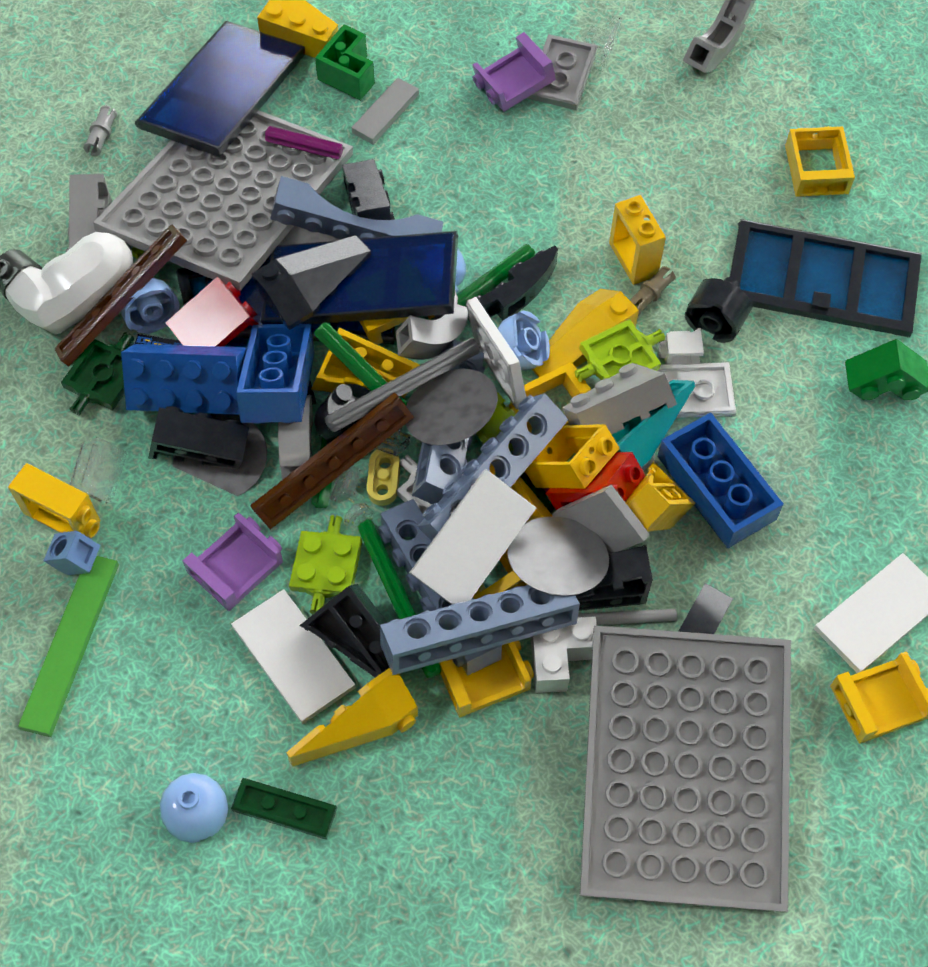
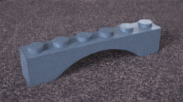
M283 176L279 180L270 216L271 220L279 221L282 224L301 227L310 232L330 235L339 240L355 235L362 239L442 232L443 221L418 214L396 220H373L359 217L330 204L308 183ZM440 246L402 249L401 255L413 258L419 262H426L428 260L426 256L438 250Z

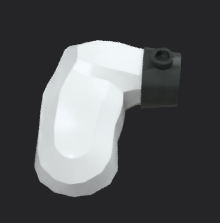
M94 232L83 237L65 254L53 258L43 268L21 250H8L0 255V292L12 304L14 309L30 323L55 335L60 334L80 322L133 266L132 251L121 238L110 233Z

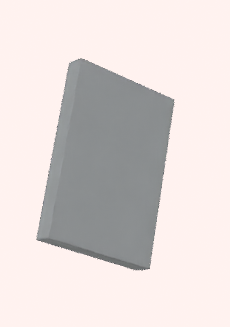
M548 34L542 51L553 63L556 80L527 98L577 110L597 54L598 45Z
M612 485L565 505L552 514L553 517L575 520L595 532L604 542L608 554L644 542L650 535Z

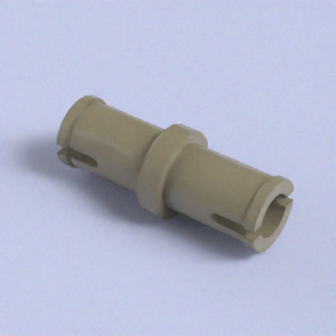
M662 266L649 281H644L640 286V290L630 299L634 305L638 304V316L652 301H657L661 297V292L675 280L676 277L673 271L666 278H663L670 270L667 266Z

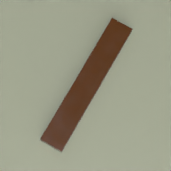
M173 224L164 231L55 347L61 362L69 367L133 299L131 297L138 290H141L187 242L184 235Z
M394 392L250 505L252 510L271 530L412 420L414 416Z

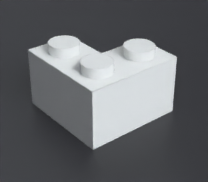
M578 617L577 624L530 637L535 693L565 692L568 690L570 679L568 661L592 660L594 625L597 626L596 617Z

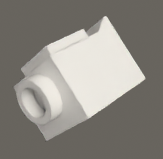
M701 328L693 332L670 331V333H666L665 341L659 343V357L665 358V364L700 363L699 356L704 354Z

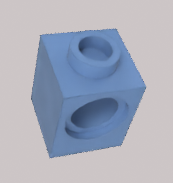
M79 531L56 533L43 561L66 575L90 573L101 545Z

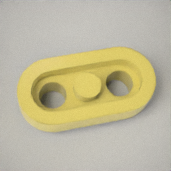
M381 447L376 449L371 454L369 460L367 493L370 501L379 506L389 505L397 497L400 459L398 453L392 448ZM383 463L391 464L388 468L380 467ZM381 489L388 490L384 495L378 494V491Z

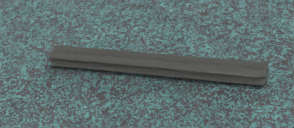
M470 338L325 417L327 427L332 432H336L368 414L394 392L400 397L479 354V344L474 338Z

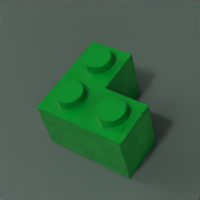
M344 24L315 57L317 80L361 101L375 84L374 63L367 59L366 34Z
M898 339L845 360L849 391L862 400L876 399L879 395L888 391L893 392L903 400H915L928 392L927 361Z

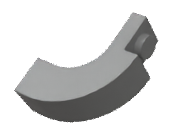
M725 0L708 31L700 37L694 36L682 61L704 73L716 69L739 40L746 27L744 23L756 0Z
M443 281L432 292L435 302L442 301ZM456 290L454 314L434 315L433 320L409 316L397 329L398 356L417 360L434 358L440 355L462 333L466 326L468 310L465 306L457 305L458 296Z
M307 395L302 422H278L279 464L282 480L312 457V395Z

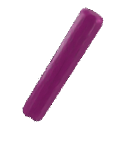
M269 126L265 131V141L333 159H340L343 153V145L341 143Z

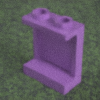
M525 32L516 36L518 48L485 69L477 62L472 65L475 73L472 78L479 90L484 89L491 104H497L503 112L556 80L552 61Z
M239 512L234 516L235 524L200 556L196 557L191 552L182 560L187 573L227 611L236 606L283 563L281 545L272 536L266 538L260 532L261 528L251 517L246 519Z

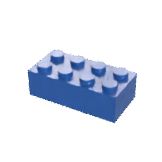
M284 324L252 326L236 391L241 423L302 422L315 354L311 324H299L291 330Z
M132 345L121 352L126 410L158 411L159 407L173 406L188 413L239 414L236 391L247 347Z
M711 412L661 440L657 457L681 489L696 503L694 506L727 549L777 520L784 503Z

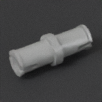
M107 105L100 108L96 121L91 123L89 128L90 135L83 147L85 152L88 153L92 146L93 149L90 154L92 156L100 155L105 140L109 139L111 135V126L117 116L114 108L110 115H107L110 106Z

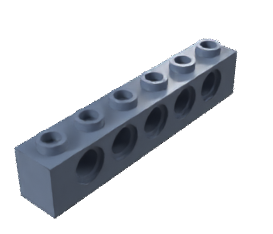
M454 340L442 353L462 342ZM479 352V354L449 370L471 369L484 374L485 367L482 366L484 353ZM472 436L448 445H431L422 442L412 496L430 504H438L444 497L442 494L443 490L451 482L458 481L462 476L461 470L468 463L465 457L466 451L471 444Z
M545 393L534 397L529 395L523 399L518 405V413L514 417L510 416L500 425L499 429L501 432L496 438L492 437L483 444L480 449L482 451L481 455L477 459H472L461 470L463 475L458 481L451 482L443 490L442 494L444 497L438 504L434 503L425 510L422 515L424 520L418 527L431 541H433L451 516L452 507L457 508L485 469L490 472V463L495 468V476L511 487L569 420ZM527 422H529V423L531 424V427H532V432H531V433L529 432V430H528V428H527ZM509 442L512 444L514 449L513 455L510 453L508 448Z
M411 499L380 513L381 526L378 527L380 536L385 544L390 542L394 549L392 550V555L398 567L404 566L408 573L406 579L413 592L418 591L422 597L420 603L423 610L433 611L451 606L449 602L409 573L432 542L418 527L424 520V517L415 500ZM405 537H413L414 539H412V540H404L403 538H405ZM502 645L453 658L452 660L457 667L462 666L468 676L501 660Z
M529 585L517 586L511 590L487 594L474 600L454 603L448 607L424 611L418 615L395 619L381 624L380 645L392 674L396 675L577 624L580 603L575 595H553L541 592Z

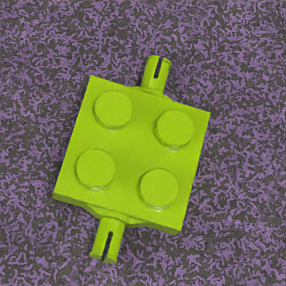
M628 319L580 343L579 349L587 359L588 365L575 370V376L579 382L593 375L603 380L613 377L619 373L621 367L631 363L657 371L660 369L661 363L653 353L652 346L665 341V335L661 329H658L645 336Z
M334 515L330 516L327 531H301L289 588L291 591L305 592L313 596L309 611L311 614H314L324 606L325 598L337 596L349 585H354L363 541L361 536L339 533L343 518L336 515V518Z

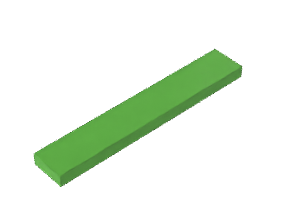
M96 556L90 573L79 574L18 727L20 730L52 737L119 564L117 560Z

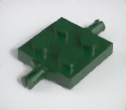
M124 332L117 344H105L94 339L61 381L63 388L78 395V398L70 407L74 414L77 413L80 416L90 402L97 403L112 411L125 394L121 352L126 350L134 341V337L131 334Z

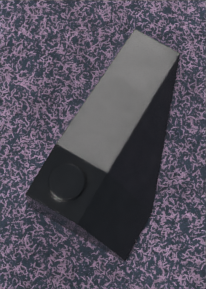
M355 235L277 258L253 272L252 277L260 297L284 325L291 330L315 315L321 309L319 304L328 295L332 297L338 291L337 285L344 278L351 277L372 253Z

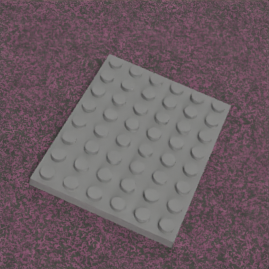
M217 94L210 98L211 101L243 111L246 105ZM200 109L180 131L216 143L234 120ZM258 111L221 157L171 140L93 222L94 229L97 232L116 235L124 240L126 244L146 252L164 231L173 224L184 235L187 242L170 258V262L213 280L219 277L225 284L230 281L237 290L241 291L251 279L252 273L261 267L276 246L280 244L294 227L293 225H285L270 219L280 177L283 176L308 183L320 195L341 170L342 165L346 164L351 158L353 146ZM269 126L341 143L343 145V153L340 159H333L265 141V131Z
M594 625L579 896L788 912L791 640Z

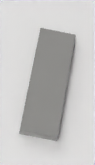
M397 78L351 127L352 134L374 145L417 98L419 89Z

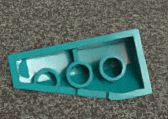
M669 381L668 383L677 405L668 409L667 405L664 404L649 411L651 417L641 420L640 416H637L622 423L624 429L612 434L620 448L617 452H633L641 468L650 461L661 440L667 434L696 386L694 381Z

